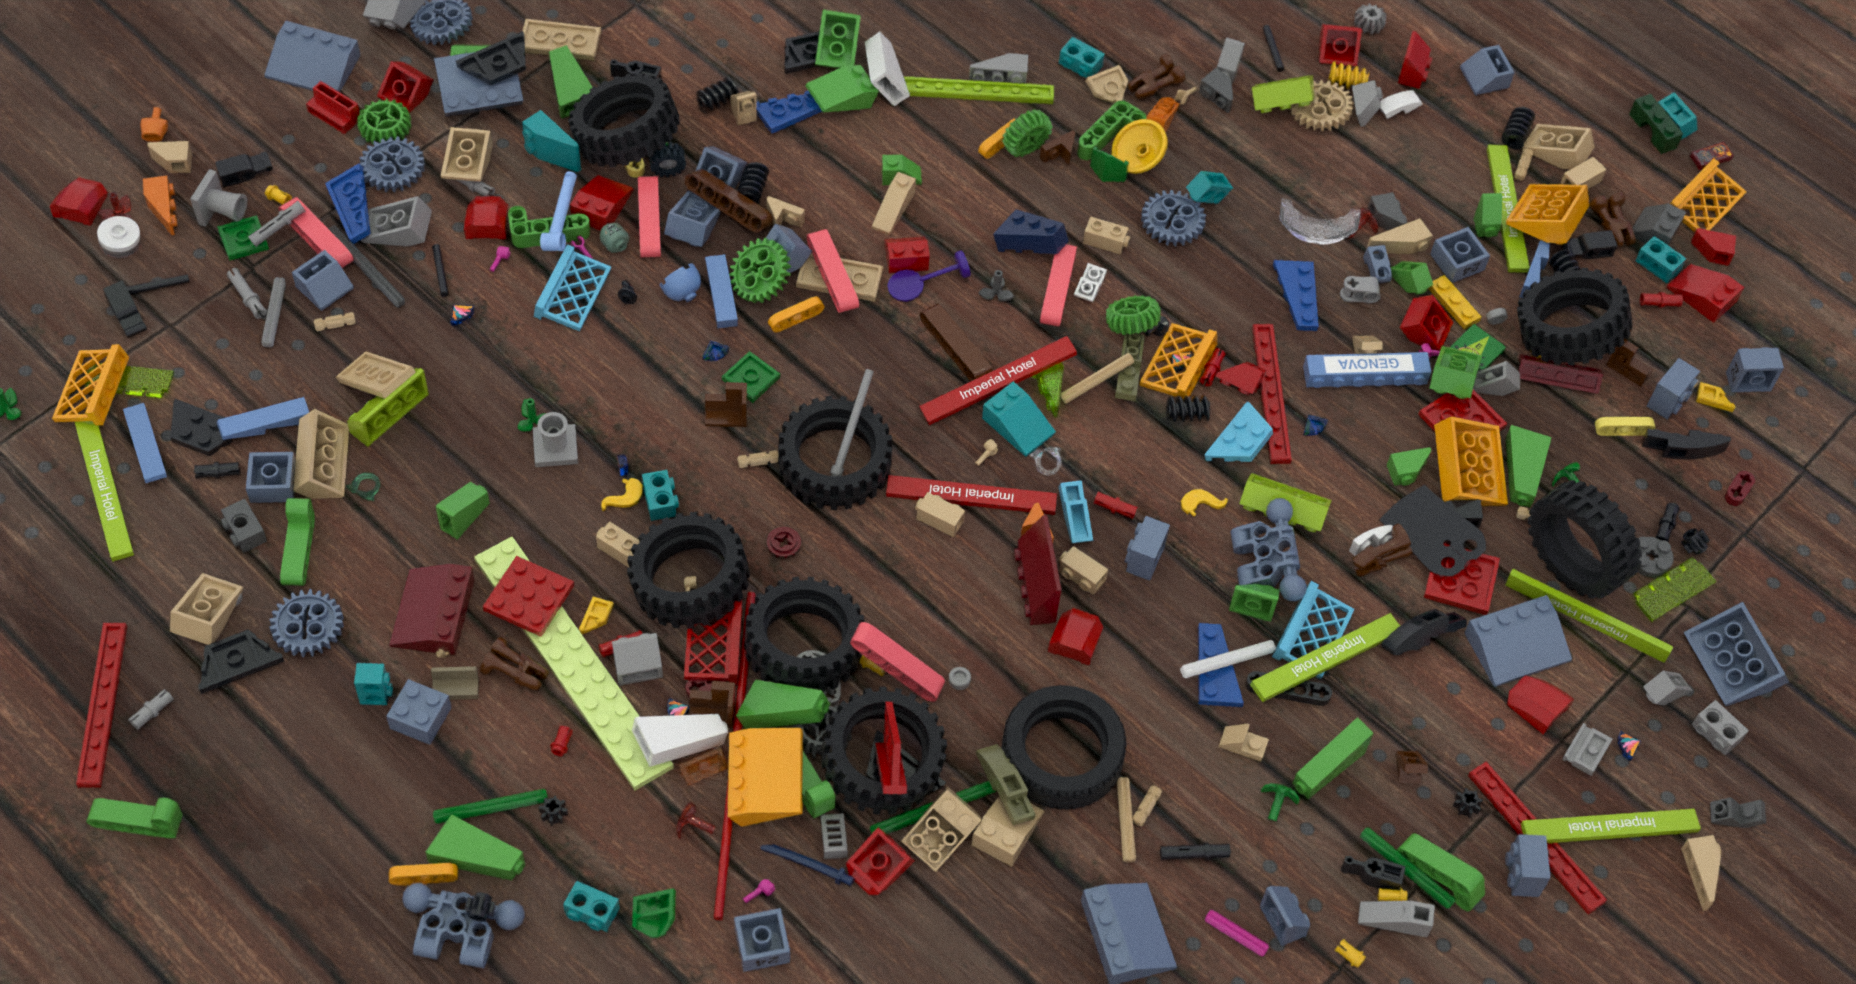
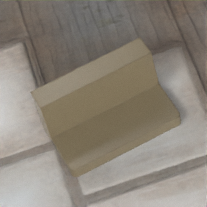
M477 667L431 668L432 689L449 695L450 700L478 699L479 676Z

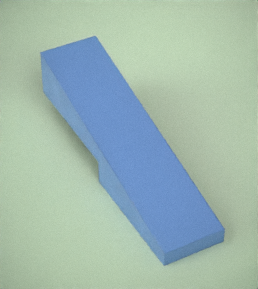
M1542 240L1539 241L1519 298H1523V292L1526 289H1531L1530 285L1532 283L1540 282V269H1545L1549 259V243Z
M724 254L705 257L717 328L737 326L738 318L726 256Z
M302 397L217 420V425L222 440L264 435L266 429L299 425V419L308 414L309 409L305 398Z
M142 403L123 409L145 483L167 477L145 404Z

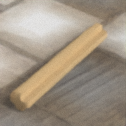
M1129 353L1123 355L1060 394L1061 399L1065 404L1069 403L1133 364V357Z
M1120 777L1117 779L1122 854L1125 863L1135 862L1136 852L1130 781L1127 777Z

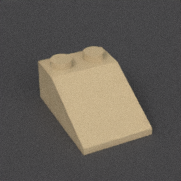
M1537 124L1527 138L1522 150L1525 148L1532 149L1534 156L1561 169L1571 170L1585 162L1595 146L1591 128Z
M451 127L441 178L481 182L490 161L493 146L490 131Z
M202 573L172 609L170 614V632L207 645L214 643L222 633L236 605L237 599L243 591V587Z
M999 796L973 833L972 846L1012 867L1044 814V810L1031 804L1036 814L1035 818L1013 825Z

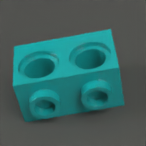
M1072 37L1060 50L1059 64L1082 77L1088 78L1097 74L1103 67L1105 54Z
M1675 92L1658 102L1682 131L1683 136L1681 140L1698 130L1696 115Z
M1200 171L1186 186L1190 192V197L1195 202L1218 204L1233 189L1223 173Z
M1654 236L1640 249L1635 261L1662 281L1668 283L1681 271L1686 258Z
M667 470L642 474L643 489L650 520L676 517V508H679L677 495L672 493V490H675L673 477L669 478Z
M374 663L356 664L354 685L360 704L387 705L388 697H392L393 684L390 683V673L386 672L385 665Z
M579 881L575 882L563 904L564 912L569 919L575 922L580 920L587 923L593 930H603L605 932L608 931L620 909L619 899ZM578 901L585 902L583 906H575V903ZM600 910L607 912L603 916L596 915V912Z

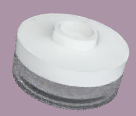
M123 216L111 217L104 220L98 227L99 247L103 253L110 257H129L136 253L141 245L139 227L130 218Z

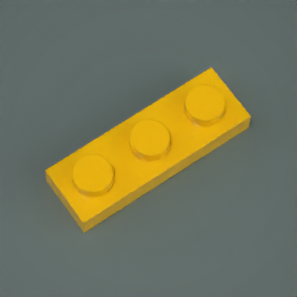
M1445 275L1433 281L1434 285L1428 289L1464 330L1480 322V314Z

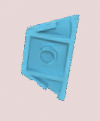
M1246 402L1204 454L1205 460L1212 461V458H1224V461L1228 462L1236 460L1251 462L1273 435V429L1249 402Z

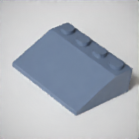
M285 21L277 34L264 76L268 79L312 91V88L322 81L340 92L360 58L358 41Z
M472 53L434 58L445 117L523 104L518 74L491 86L456 66V60Z
M1547 595L1469 621L1464 632L1494 687L1523 678L1525 675L1529 676L1572 661L1557 612Z
M1743 602L1684 632L1725 706L1771 692L1789 682Z
M1147 883L1105 884L1083 890L1081 903L1109 984H1119L1177 969Z

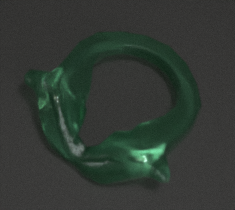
M361 473L346 487L351 493H357L363 499L374 501L373 496L380 489V480L375 474ZM365 478L373 479L376 483L371 491L357 490L360 481Z

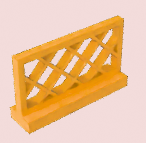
M1714 158L1670 203L1679 209L1690 210L1691 216L1685 215L1682 222L1694 232L1696 228H1700L1697 226V222H1705V228L1711 230L1747 192L1717 167L1719 162ZM1717 175L1722 180V183H1715L1713 176ZM1703 187H1710L1712 194H1704ZM1716 188H1723L1724 195H1717ZM1729 189L1735 190L1739 195L1731 196ZM1692 198H1700L1701 205H1693ZM1705 199H1713L1714 206H1706ZM1718 200H1726L1727 207L1719 206ZM1695 210H1702L1703 217H1696ZM1707 211H1715L1716 218L1708 217Z
M1171 323L1169 330L1140 380V386L1175 397L1181 396L1182 400L1185 396L1190 397L1205 369V363L1209 361L1213 350L1217 346V332L1209 329L1208 333ZM1174 331L1182 333L1183 336L1174 339L1172 334ZM1196 337L1202 339L1201 342L1194 345L1190 341V339ZM1187 341L1188 347L1178 348V343ZM1173 345L1176 351L1166 354L1164 349ZM1193 352V357L1184 359L1182 353ZM1178 353L1182 361L1171 364L1169 358H1172L1173 354ZM1165 360L1167 366L1158 369L1156 363ZM1177 366H1184L1186 371L1176 374L1174 369L1178 368ZM1172 372L1173 376L1163 379L1161 373ZM1155 375L1159 378V381L1156 382L1147 381L1149 377ZM1176 381L1178 386L1176 389L1167 387L1166 384Z
M119 344L112 345L110 349L79 350L52 419L54 422L92 421L95 425L104 424L129 360V356ZM85 357H92L91 360L82 365ZM107 357L106 361L100 365L99 361ZM95 364L98 365L97 368L92 370L90 373H87L86 370H88ZM84 372L85 376L75 382L76 378ZM101 373L99 379L96 381L92 380V378ZM90 380L91 384L81 391L79 387ZM75 390L79 391V393L68 399L72 392ZM93 391L92 396L87 399L86 395ZM84 398L85 401L74 408L73 404ZM69 407L72 408L71 411H69L65 415H62L64 410H66ZM87 407L85 414H79L80 411Z

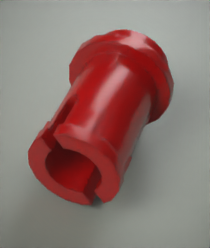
M567 726L559 727L555 741L550 745L551 753L556 756H563L567 753V745L573 733L572 729Z

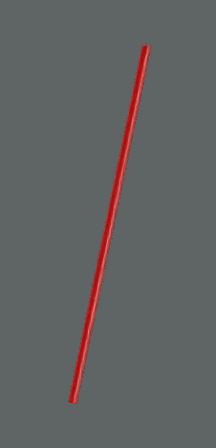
M748 592L746 599L733 732L742 730V724L736 717V714L746 696L749 662L747 661L746 650L744 649L745 625L749 606L751 603L755 604L756 594L754 592ZM728 783L714 909L715 920H723L733 820L728 818Z

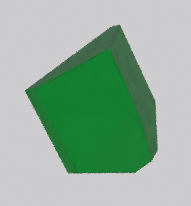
M1094 147L1090 167L1102 182H1125L1129 162L1126 160L1123 162L1106 152L1098 150V147Z
M672 888L633 897L632 927L651 938L664 936L675 921L676 890Z

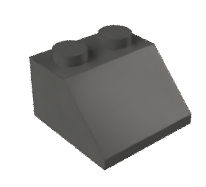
M1669 203L1645 207L1633 226L1635 238L1647 243L1655 236L1669 246L1686 212Z

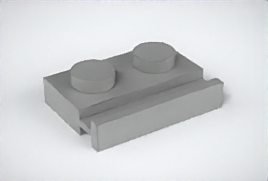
M1583 723L1562 760L1571 762L1572 766L1592 776L1609 747L1612 738L1594 728L1586 727V724Z

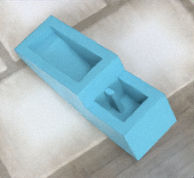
M1082 480L1060 483L1058 487L1071 543L1093 541Z

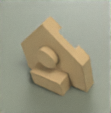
M1120 65L1086 79V83L1094 97L1113 104L1123 99L1129 81Z

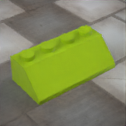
M421 368L414 369L416 373L386 398L376 396L373 400H369L360 411L351 415L347 421L350 434L368 447L429 395L424 370Z
M1251 473L1239 504L1244 505L1243 508L1252 512L1259 510L1264 512L1263 515L1267 516L1266 509L1270 501L1276 498H1283L1289 501L1293 507V516L1288 524L1296 525L1297 523L1303 525L1304 529L1310 532H1316L1317 530L1321 531L1332 500Z

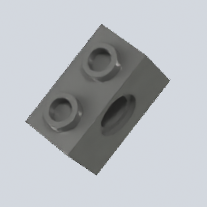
M245 499L221 509L223 518L220 521L225 531H231L232 535L229 536L234 546H239L243 553L267 542L263 528Z

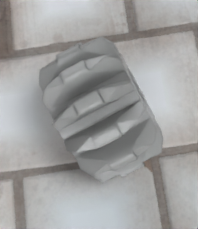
M1370 3L1367 6L1362 5L1355 13L1354 25L1362 28L1364 34L1366 32H1369L1370 35L1374 32L1378 34L1385 27L1386 13L1383 12V8H1377V4L1375 6H1371Z

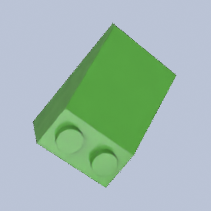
M829 10L822 11L815 65L838 69L854 65L861 15Z
M861 65L844 66L806 83V88L823 113L869 109L879 92L871 83L869 76Z
M1442 346L1434 367L1430 389H1434L1435 392L1440 394L1451 393L1462 399L1466 397L1471 398L1482 355Z

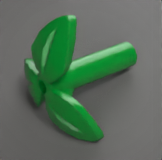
M0 388V417L6 413L8 420L19 418L22 414L20 409L11 408L17 404L15 391L9 388L4 394L3 389Z
M532 398L524 399L522 403L521 413L528 419L521 420L518 423L517 428L520 431L533 430V423L538 425L539 419L546 414L536 415L537 410Z
M1573 462L1558 471L1553 478L1552 486L1554 487V484L1561 477H1567L1569 481L1575 480L1576 483L1579 482V479L1574 474V471H1579L1580 469L1579 463Z
M1270 783L1264 785L1261 788V792L1274 791L1276 793L1268 819L1277 822L1284 797L1288 796L1297 805L1299 797L1295 791L1285 785Z

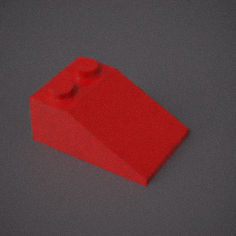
M597 175L578 191L570 204L571 215H586L589 218L590 227L601 231L606 224L614 223L634 188Z
M1690 264L1666 288L1675 295L1681 294L1684 302L1715 323L1738 301L1744 286L1729 275Z

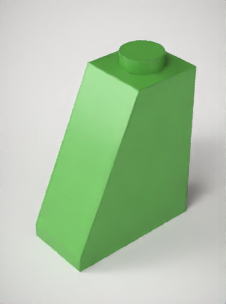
M469 482L438 503L436 511L440 529L458 540L490 504L487 490L481 485L477 486Z

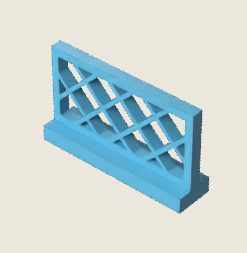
M567 244L535 305L534 317L540 320L542 317H545L580 332L611 271V266L574 252L575 247ZM575 260L584 262L586 267L576 269L573 263ZM598 268L605 272L603 275L595 277L592 270ZM588 271L591 278L581 280L579 273ZM575 275L578 282L568 284L566 277ZM594 283L596 289L587 292L584 285ZM580 286L583 294L574 296L571 289ZM567 290L570 297L560 300L558 292ZM586 298L588 305L579 308L576 300ZM572 302L575 309L565 311L563 304ZM559 306L562 313L553 314L549 310L552 307ZM578 313L580 317L579 323L570 321L568 316Z
M1311 581L1307 586L1306 594L1299 600L1272 657L1279 661L1283 658L1288 662H1292L1298 659L1290 655L1292 649L1299 648L1302 656L1307 654L1304 646L1313 644L1316 650L1320 648L1318 643L1326 641L1328 644L1332 640L1342 637L1354 608L1317 589L1319 585ZM1316 598L1323 599L1327 607L1318 608L1315 601ZM1341 609L1347 614L1345 618L1337 619L1334 610ZM1329 611L1332 621L1324 622L1321 612ZM1315 614L1319 624L1310 625L1307 618L1308 615ZM1335 625L1338 633L1330 636L1326 626ZM1321 628L1324 637L1316 639L1312 629ZM1308 631L1311 640L1302 642L1299 633ZM1325 672L1318 674L1315 677L1321 679Z

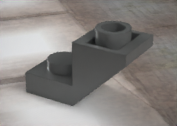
M1730 797L1710 802L1711 823L1740 828L1766 824L1765 803L1762 800L1739 804Z

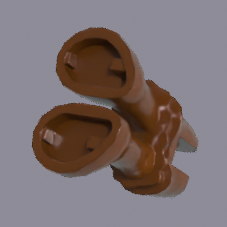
M1165 53L1160 56L1157 69L1152 72L1149 68L1146 72L1143 71L1138 77L1127 84V88L1131 93L1136 92L1135 97L1140 100L1153 96L1162 87L1184 82L1186 76L1184 70L1179 65L1174 67L1171 56Z
M1622 192L1612 195L1608 200L1605 196H1598L1590 202V208L1603 221L1602 228H1604V231L1612 230L1617 247H1622L1624 242L1627 246L1633 245L1636 242L1633 226L1629 221H1626L1621 211V207L1626 201V197Z
M1399 523L1392 527L1393 538L1380 546L1366 547L1352 558L1357 576L1361 577L1374 571L1382 570V567H1388L1386 563L1412 555L1411 541L1405 529Z
M503 637L495 640L491 647V652H487L480 666V673L484 675L490 674L493 670H498L515 680L514 683H518L519 686L538 691L542 684L532 675L546 679L550 673L529 655L526 657L524 652L519 655L510 649ZM499 657H504V658L510 660L511 662H513V663H515L516 665H518V668H516V667L510 665L509 663L503 661V660L500 659Z

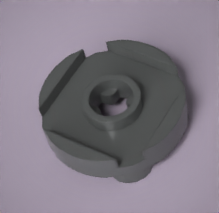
M1639 537L1641 545L1638 546V549L1642 550V557L1639 560L1642 563L1641 567L1638 568V573L1651 578L1660 577L1663 573H1667L1673 564L1671 545L1667 541L1654 537ZM1652 554L1655 558L1650 560V557L1646 555Z

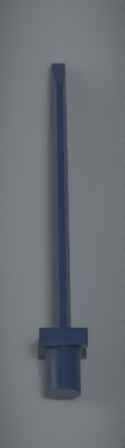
M774 844L761 846L762 851L780 856L835 879V883L838 885L842 882L851 887L854 883L855 878L847 875L842 867L839 871L817 860Z

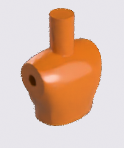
M153 108L152 118L141 119V138L150 142H160L163 140V136L168 131V120L160 118L161 108Z

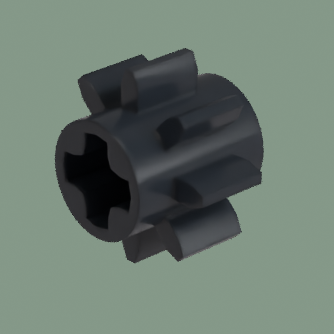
M1692 528L1684 533V540L1681 543L1688 554L1693 551L1694 554L1698 555L1708 548L1707 542L1710 539L1703 529L1698 531L1696 528Z
M1465 788L1463 794L1460 792L1456 793L1453 807H1457L1458 815L1462 814L1470 818L1473 812L1475 814L1480 812L1481 808L1479 806L1483 799H1479L1477 791Z
M556 795L550 799L544 798V806H539V812L542 813V822L547 820L550 826L558 822L562 824L563 816L568 815V810L565 808V800L559 801Z
M477 892L474 898L468 897L465 912L469 913L470 919L485 922L487 916L493 917L496 908L495 902H492V896L489 894Z

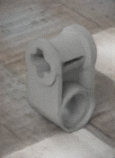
M1372 276L1346 277L1344 288L1340 291L1341 299L1346 302L1375 303L1379 301L1381 295L1378 279Z

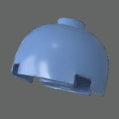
M688 264L690 268L686 270L684 266L677 269L664 279L666 281L665 284H659L668 298L673 301L686 300V302H689L697 296L696 292L700 288L701 277L694 264Z

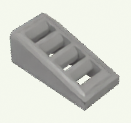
M844 814L821 815L824 859L847 858L848 850ZM826 821H839L840 824L826 825ZM840 828V831L827 832V829ZM830 836H841V838L828 839ZM841 843V846H829V845H828V844Z

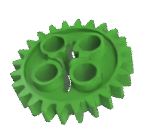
M757 238L756 244L750 241V247L743 245L744 251H737L739 258H733L736 264L730 266L734 272L730 273L729 276L734 278L730 282L734 285L733 290L737 292L738 296L748 302L756 303L758 300L763 303L764 298L769 301L771 300V294L778 296L777 289L783 291L781 284L788 283L784 278L785 276H790V273L786 270L791 268V265L787 263L790 257L786 255L788 252L783 249L782 245L772 239L764 238L762 241Z

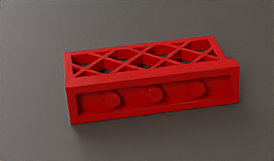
M742 600L740 602L735 601L733 603L735 608L731 612L728 611L723 618L719 619L711 627L708 625L703 626L706 630L699 636L692 631L693 628H687L684 680H726L738 685ZM722 624L727 629V632L719 637L713 630ZM710 633L716 641L707 646L702 639ZM699 643L705 650L696 656L691 651V648ZM719 644L726 649L720 656L712 650ZM707 653L715 659L708 666L700 660ZM696 662L703 668L699 673H689V668ZM720 663L725 668V673L715 674L711 669Z
M885 702L883 743H875L883 794H906L907 784L900 754L901 742L893 703Z

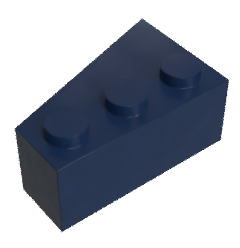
M1017 209L993 234L998 252H1005V249H1013L1016 253H1022L1023 250H1033L1034 253L1058 254L1069 242L1064 223Z

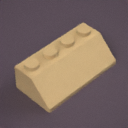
M313 409L299 419L294 492L310 499L344 497L349 438L347 423L317 409Z

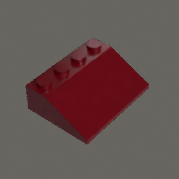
M1043 515L1018 539L1017 548L1014 549V560L1019 563L1017 577L1018 580H1022L1023 585L1020 586L1021 598L1026 601L1024 616L1029 618L1030 625L1056 623L1061 596V585L1048 516Z
M443 564L410 569L389 646L432 653L442 649L444 652H449V655L456 656L475 581L472 566Z

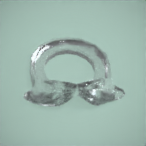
M1047 447L1044 450L1038 449L1030 455V457L1034 458L1036 468L1041 474L1053 475L1062 466L1059 454L1061 451L1060 447ZM1043 453H1050L1056 458L1057 466L1055 469L1045 470L1042 467L1041 458Z

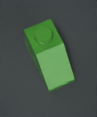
M882 155V185H890L898 172L915 178L916 185H922L920 166L903 155Z
M1502 193L1482 194L1473 218L1478 237L1498 235L1502 224Z
M1401 261L1391 267L1393 279L1406 292L1419 295L1425 293L1427 288L1434 285L1426 263Z
M1430 447L1390 454L1387 468L1394 486H1407L1416 481L1429 459L1432 451Z

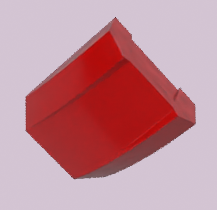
M77 178L63 188L50 205L51 213L55 218H63L91 226L107 198L108 192L101 182Z
M476 196L467 206L464 223L465 238L506 239L508 204L500 196Z
M1075 608L1062 613L1051 637L1048 652L1079 661L1089 666L1104 628L1099 617Z
M1525 675L1509 691L1507 704L1544 735L1550 726L1571 707L1574 698L1549 682Z
M877 828L847 861L846 866L849 876L855 878L854 881L868 895H879L896 881L915 860L887 833Z

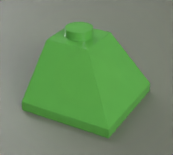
M1236 585L1229 611L1271 622L1280 590L1270 585Z

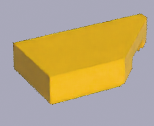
M1700 382L1696 397L1697 403L1730 412L1734 411L1735 405L1730 403L1725 396V392L1720 387Z
M592 597L580 625V633L583 635L606 625L613 610L614 602Z

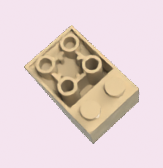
M947 786L901 842L936 872L980 823L982 817Z

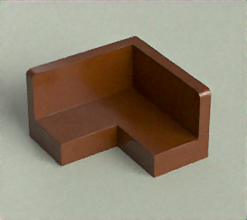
M1624 338V344L1621 347H1615V352L1611 354L1606 366L1641 387L1653 373L1654 369L1635 358L1639 347Z
M726 382V394H705V426L747 427V383Z
M712 681L711 691L690 690L689 715L719 714L722 722L724 721L727 727L733 728L735 683Z

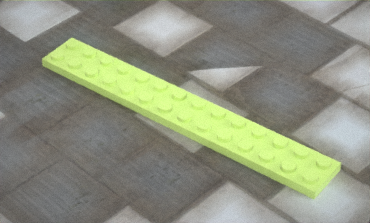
M513 537L474 556L475 562L493 588L496 587L516 556L529 561ZM562 606L542 637L522 629L634 791L674 768L672 761L649 766L632 732L634 719L640 716Z

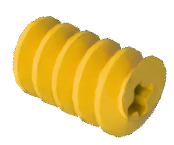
M1333 62L1328 81L1331 80V85L1338 82L1339 88L1346 83V89H1349L1351 85L1354 86L1368 82L1369 73L1366 74L1365 68L1359 73L1357 66L1351 71V65L1344 69L1343 63H1340L1338 68H1336V62Z

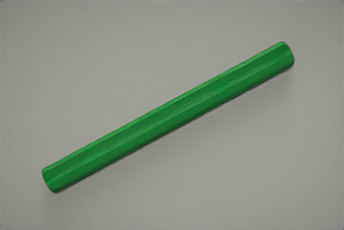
M988 780L959 791L956 794L963 801L969 803L992 794L997 790L993 791ZM933 802L871 825L870 833L872 834L877 828H880L888 834L912 825L920 819Z

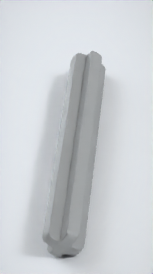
M276 277L273 282L261 340L262 346L265 348H271L274 345L286 285L285 279L282 277Z

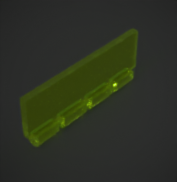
M93 365L91 368L88 369L87 373H90L92 370L97 368L98 365ZM126 366L116 394H123L124 388H126V395L144 396L145 390H147V397L163 398L164 392L168 393L174 371ZM101 373L92 378V380L96 381L99 379ZM90 380L85 383L86 387L91 384Z
M1691 557L1663 576L1648 583V586L1645 585L1635 591L1633 595L1636 599L1635 603L1648 619L1653 622L1715 584L1716 580L1701 562L1698 563Z

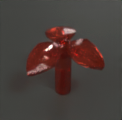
M116 192L109 194L114 210L102 209L98 211V215L104 220L115 216L132 219L131 215L124 214L131 209L129 196L124 195L119 200Z
M1361 207L1355 208L1350 212L1349 216L1359 219L1346 232L1347 237L1352 239L1365 223L1370 224L1375 234L1378 232V223L1369 210Z
M690 802L682 810L677 822L676 831L678 839H681V831L684 824L689 823L710 834L714 832L716 826L694 816L697 812L695 809L696 805Z

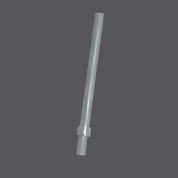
M865 370L835 465L831 467V476L843 475V465L874 373L872 370Z

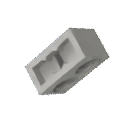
M1716 700L1700 712L1692 723L1696 731L1709 740L1713 747L1724 755L1736 747L1749 731Z

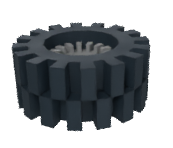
M669 142L668 145L664 143L665 147L663 149H657L653 152L654 155L649 157L651 171L655 175L659 174L660 177L664 175L669 177L671 174L676 176V173H682L681 170H684L686 166L683 148L676 143L673 145L672 142Z

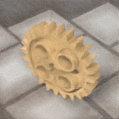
M1320 80L1319 84L1313 81L1314 100L1310 101V105L1299 107L1298 103L1291 104V115L1295 116V121L1300 120L1299 125L1306 124V129L1312 126L1313 131L1320 128L1321 132L1324 131V128L1331 131L1332 126L1338 129L1339 124L1345 125V120H1350V115H1352L1353 111L1352 96H1349V91H1344V86L1337 88L1338 83L1330 85V81L1324 84L1322 80Z

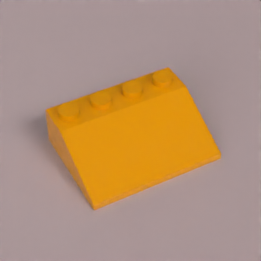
M1530 184L1507 218L1506 224L1547 243H1555L1557 245L1567 243L1589 207L1587 185Z
M1449 417L1435 424L1442 500L1444 502L1449 500H1481V506L1508 505L1499 426L1456 417Z
M749 728L729 733L728 818L742 827L802 814L803 730L801 728Z

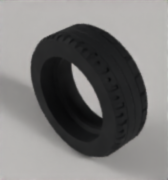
M1058 685L1038 689L1022 698L1017 703V706H1014L1005 723L1001 749L1004 751L1007 759H1010L1009 762L1014 764V767L1023 779L1028 789L1027 797L1029 800L1045 807L1069 810L1077 809L1078 807L1082 808L1085 805L1097 802L1099 798H1103L1114 787L1122 770L1127 743L1125 729L1120 721V717L1111 708L1109 703H1106L1104 699L1093 694V692L1083 688ZM1053 718H1066L1080 722L1092 730L1101 742L1102 754L1100 761L1094 769L1082 775L1064 777L1050 774L1039 768L1026 753L1025 740L1029 730L1036 724Z

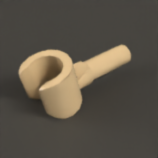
M1196 87L1187 91L1178 90L1174 100H1180V104H1185L1187 97L1197 90Z
M993 439L988 440L983 447L986 451L975 462L977 466L987 457L997 453V444Z
M696 576L684 579V592L690 591V589H697Z

